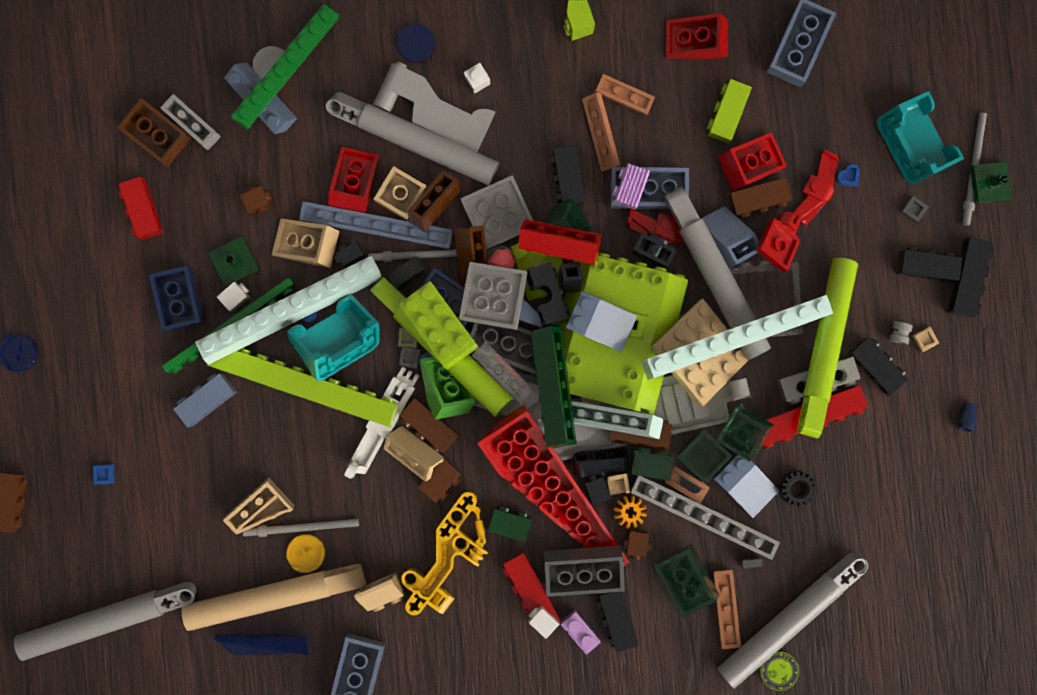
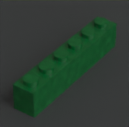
M548 326L531 331V343L534 349V363L537 372L536 381L539 388V402L542 411L541 420L544 426L546 447L559 448L577 444L562 329Z

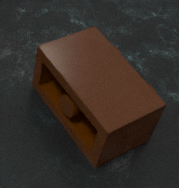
M444 458L432 471L431 478L426 482L423 481L418 488L435 503L438 500L442 502L449 494L446 490L451 485L455 487L460 482L461 478L459 476L461 472Z

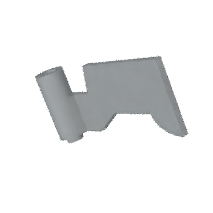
M401 62L392 63L373 106L390 113L398 95L414 102L412 123L478 152L496 112L489 109H478L471 115L440 100L423 76L406 69L407 66Z

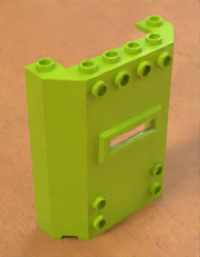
M604 253L598 254L595 264H585L581 261L573 260V263L580 262L583 275L581 290L579 292L565 293L563 303L568 307L569 316L565 322L556 326L562 329L570 394L654 415L664 375L647 380L641 361L656 356L651 346L678 321L688 280L683 275L667 273L665 268L655 267V269L647 268V264L636 262V265L628 263L629 260L624 258L610 259V255ZM582 292L637 316V329L631 330L622 352L566 328Z

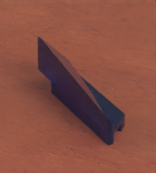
M217 634L214 636V640L218 641L231 655H278L291 653L309 655V635Z

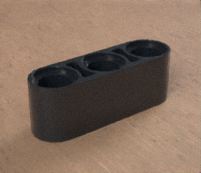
M625 448L580 451L573 455V473L578 477L620 474L627 472L629 469V453Z

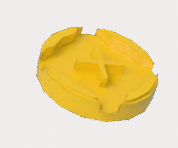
M302 534L295 537L289 543L286 557L294 570L301 573H310L322 565L325 559V548L318 537L311 534Z

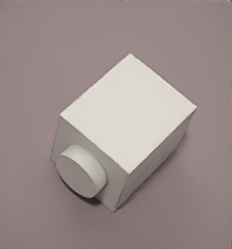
M481 63L464 72V78L474 94L490 85V78Z
M233 282L217 298L230 312L234 313L250 296L247 294L249 290L242 283Z
M543 606L539 609L535 607L528 615L530 617L529 624L545 639L559 625V621Z

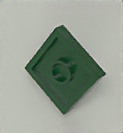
M1007 162L970 166L975 204L1012 200Z
M243 236L208 252L225 287L260 271Z

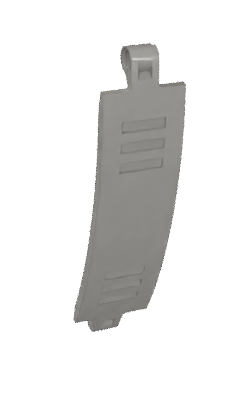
M673 375L663 377L654 416L668 420L669 424H672L673 427L672 434L729 422L727 402L751 397L747 379L743 378L727 382L703 407L699 408ZM580 397L573 398L571 401L579 402ZM599 402V406L637 412L634 410ZM596 428L595 433L590 438L577 441V444L554 449L562 460L573 458L576 452L609 449L625 445L611 442V430Z

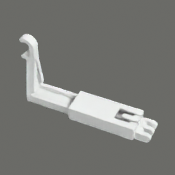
M402 367L397 377H393L383 397L393 399L394 393L400 396L403 389L406 391L400 401L394 399V404L399 406L392 426L387 427L372 421L368 422L366 426L368 429L351 458L344 476L351 479L356 473L366 474L383 441L392 432L400 418L399 415L405 409L416 389L414 385L420 375L416 374L413 380H411L410 377L413 372L409 370L407 375L404 376L406 368Z

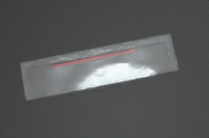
M487 341L472 354L521 405H525L529 409L539 399V393Z

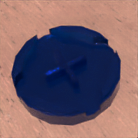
M412 24L401 30L397 45L403 58L410 62L419 63L431 57L435 49V40L429 28L421 24Z
M13 334L6 337L0 344V362L7 370L24 372L31 369L37 361L38 347L26 335Z

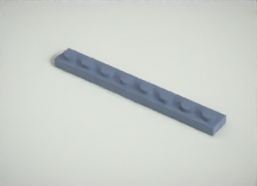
M304 201L299 218L303 222L328 225L334 228L450 249L453 230L430 226L426 232H423L409 221Z

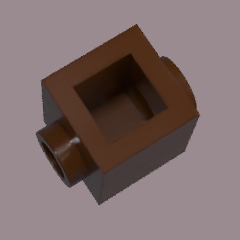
M252 186L247 189L248 192L240 195L250 215L265 213L272 206L270 200H273L269 190H265L262 186Z
M628 531V538H624L623 549L626 550V554L630 555L631 559L641 560V557H646L647 553H650L651 541H649L648 532Z

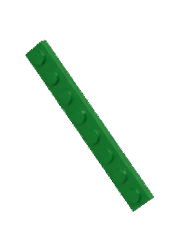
M323 4L236 109L231 119L248 130L339 19V14Z
M287 278L206 336L262 310L266 306L278 302L277 299L282 295L285 297L294 291L293 287L296 284L292 279ZM196 343L164 364L162 367L165 372H173L175 374L184 368L183 364L188 361L191 363L199 358L198 354L200 351Z

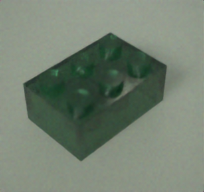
M692 544L659 559L654 565L682 618L717 602L720 594Z

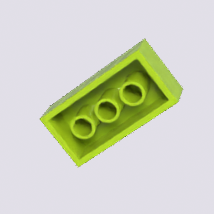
M431 281L399 303V306L446 370L478 348V345Z

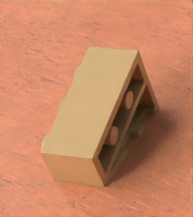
M267 478L226 514L223 521L235 534H239L260 523L294 510L295 505L270 478Z

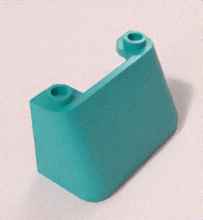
M929 91L897 105L877 119V127L904 179L909 184H916L964 159L957 146H944L929 118L928 113L935 107L934 100Z
M352 294L341 298L337 302L335 314L308 330L303 325H296L287 331L290 342L317 381L325 380L368 354L378 346L380 341L379 322Z

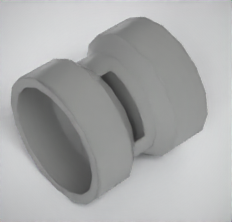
M894 321L892 326L894 331L890 334L889 340L908 345V334L912 331L913 325Z

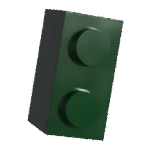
M499 506V509H494L488 532L526 542L532 518L528 517V513L518 511L515 514L510 512V508Z

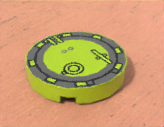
M777 651L760 666V674L763 682L771 689L777 691L787 690L797 681L799 667L791 655L783 651Z

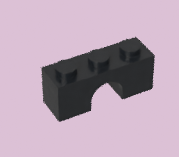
M551 262L528 268L527 281L530 291L543 290L549 298L548 303L540 305L537 309L542 328L565 322L568 319L569 310L562 300L563 290L557 284L556 269L552 268Z

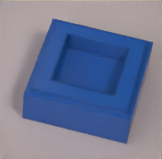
M114 464L93 465V485L115 483Z

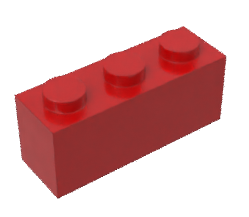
M137 177L118 184L120 188L118 194L120 199L125 202L126 208H124L127 218L131 219L133 225L131 226V231L134 237L145 240L164 233L146 180L142 177Z

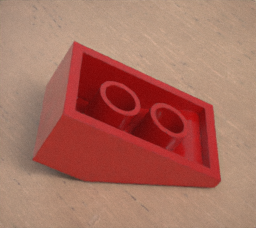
M721 13L666 20V58L715 59L728 57V20Z
M772 132L717 156L732 191L787 167Z
M341 147L329 190L328 205L366 213L379 155Z

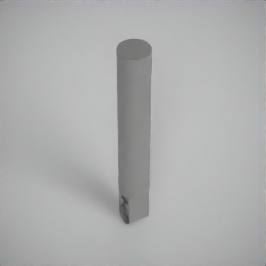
M335 93L326 103V109L331 115L488 186L497 171L498 161L344 93Z
M680 187L665 195V201L681 229L679 232L730 328L732 329L756 320L704 220L699 218L684 188ZM764 338L742 346L741 349L747 360H750L771 349V346L767 339Z
M857 553L847 554L716 669L735 689L858 580L868 569L867 561Z
M184 582L160 591H150L16 635L14 637L16 654L21 661H25L162 616L165 612L191 604L196 595L197 588L191 582ZM187 591L191 595L185 596L182 592Z

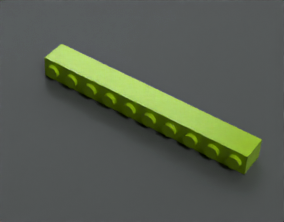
M243 348L208 365L387 427L392 426L399 406L394 404V399L384 396L382 400L376 398V393L365 390V393L358 392V387L347 384V387L339 385L340 381L329 378V381H317L312 374L303 373L304 369L296 366H293L292 369L287 368L284 362L275 360L274 363L268 361L269 357L257 354V357L250 355L251 351Z

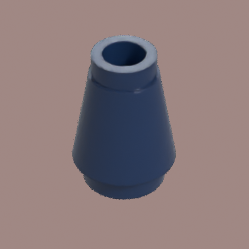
M964 403L957 422L959 430L974 432V428L977 427L976 404Z

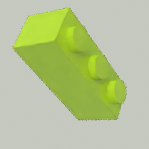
M730 79L728 84L724 83L720 92L723 95L721 102L717 101L713 112H716L715 118L710 119L707 130H710L708 133L709 137L728 144L732 141L752 87Z

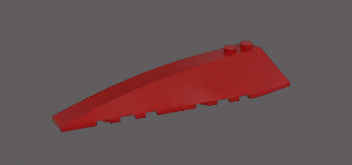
M525 405L508 414L477 442L502 478H505L516 490L518 489L530 502H533L544 514L582 544L584 548L619 546L555 449L546 447L544 433ZM622 551V554H623V566H624V565L628 564L629 561H628L627 557L625 556V554H624L623 551Z

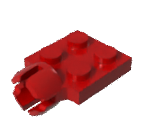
M790 211L780 213L777 220L775 218L769 220L756 249L757 252L782 272L789 270L801 241L796 235L801 223L800 217L797 216L793 223L796 214Z

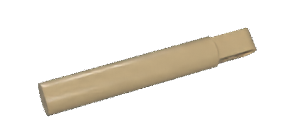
M361 564L316 572L191 603L182 607V619L186 630L191 631L358 589L366 585V579Z

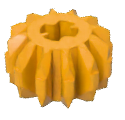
M632 495L630 501H628L627 496H624V504L620 500L617 501L621 508L614 507L615 511L620 512L614 515L616 519L621 518L619 521L620 525L626 521L625 526L629 528L630 522H632L633 527L636 528L637 520L641 524L644 522L639 517L647 516L645 512H641V510L646 509V506H639L642 502L640 498L634 503L635 496ZM629 507H632L635 511V514H631V517H628V514L625 512L626 509L629 510Z

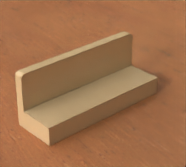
M404 426L399 427L386 436L384 450L425 482L431 478L433 468L444 459L443 456Z

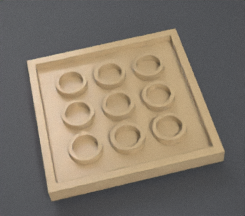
M701 299L651 346V349L656 355L728 329L704 299ZM741 347L671 373L700 408L748 360Z

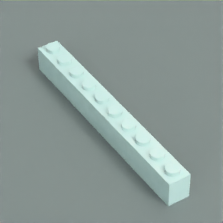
M370 256L195 343L202 358L209 365L339 301L341 298H345L378 282L382 278L373 257Z
M825 295L642 360L641 363L647 380L828 316L833 314L828 297Z

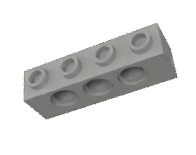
M854 357L838 361L836 370L841 373V378L839 381L834 379L832 392L838 390L837 386L843 384L845 387L856 384L855 380L861 379ZM808 370L777 380L783 402L794 404L801 401L800 398L803 397L804 391L799 392L796 386L799 382H802L804 385L806 384Z

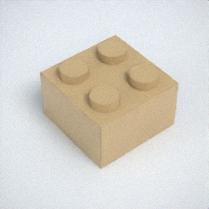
M393 166L374 197V201L409 221L407 211L424 193L427 186Z

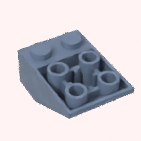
M725 206L701 218L704 220L729 269L759 253L756 251L759 240L755 233Z

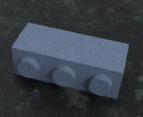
M213 374L207 379V384L203 387L199 385L192 390L193 394L190 397H184L176 403L178 406L173 410L187 428L193 427L237 393L224 374Z

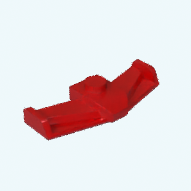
M826 149L822 150L817 177L812 174L809 176L802 193L808 196L794 211L796 214L794 221L799 216L801 224L807 226L825 203L830 201L834 193L833 186L839 157Z
M630 208L626 228L639 234H654L671 244L685 243L679 232L681 229L676 224L674 216L659 213L656 221Z

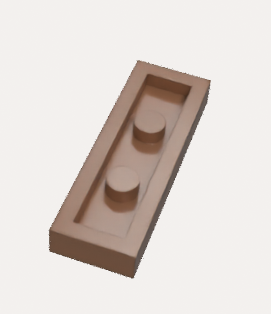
M605 74L602 75L595 93L601 92L602 96L646 116L655 99L654 96Z

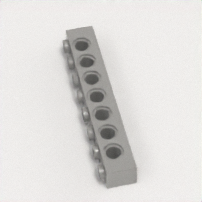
M639 474L636 475L630 487V493L771 560L780 544L779 541Z

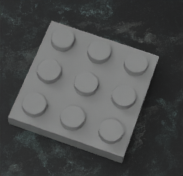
M513 175L461 198L472 226H484L486 250L519 236L524 219L533 220Z
M470 262L459 320L517 330L528 272Z

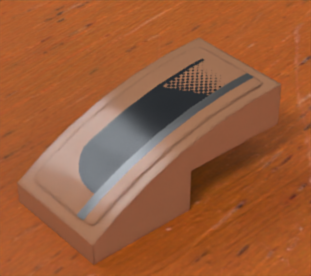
M676 466L665 481L666 484L701 504L710 487Z

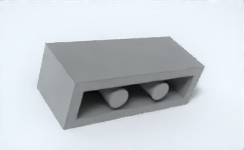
M174 94L162 105L161 109L207 150L221 137Z

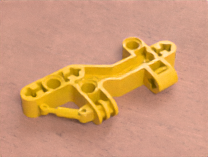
M464 492L436 530V562L426 576L414 568L407 569L403 573L401 580L403 585L413 592L405 607L409 614L418 615L427 604L437 612L444 614L455 599L441 587V584L453 569L454 557L461 555L478 567L480 565L478 561L483 560V554L487 555L489 553L483 548L486 543L483 520L480 519V508L476 506L477 496L474 492ZM464 496H472L473 504L468 503L465 507V509L468 510L467 512H465L463 508L457 506L458 504H460L461 506L464 504ZM460 511L462 519L455 521L452 518V512ZM471 511L476 513L477 518L475 524L478 539L476 541L460 530L461 524ZM449 522L453 524L448 531L450 535L441 534V528L445 529ZM458 538L465 539L466 546L463 548L458 547L456 540ZM469 544H472L475 547L473 549L470 548V554L468 555L465 551L468 549ZM409 573L414 574L416 581L413 583L408 582L406 575ZM418 597L422 598L418 604L419 608L415 607L412 609V603H415Z

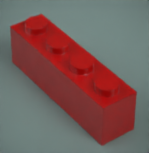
M524 219L520 228L518 249L542 253L547 256L561 257L566 260L581 261L585 264H595L599 254L601 234Z
M524 551L504 561L502 570L507 579L509 577L512 579L514 584L511 587L516 596L520 594L523 600L520 603L524 611L531 613L535 607L539 609L543 606L561 622L550 598L547 597L546 591Z

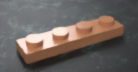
M601 92L594 93L583 98L582 101L601 172L611 170L612 167H619L620 162Z
M733 570L713 571L721 649L741 647Z

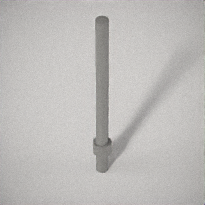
M979 113L971 166L979 165L987 113ZM971 173L966 201L963 202L962 209L964 210L962 225L970 226L972 211L975 210Z
M456 249L411 252L383 251V253H370L368 257L372 256L374 261L392 262V260L412 259L414 257L419 259L457 257Z
M359 519L270 527L260 525L258 528H250L243 531V536L259 535V537H267L268 534L359 526Z

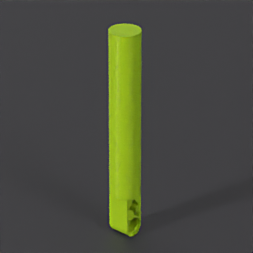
M833 258L831 262L825 295L828 297L833 314L819 319L797 428L799 434L816 439L821 436L828 403L830 402L858 268L857 262L847 258Z
M382 277L370 291L394 313L393 318L441 364L399 306V303L406 298L387 279ZM469 354L447 370L495 418L501 415L514 400Z

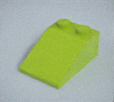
M568 0L567 15L563 27L566 36L570 35L571 41L593 34L595 22L587 0Z

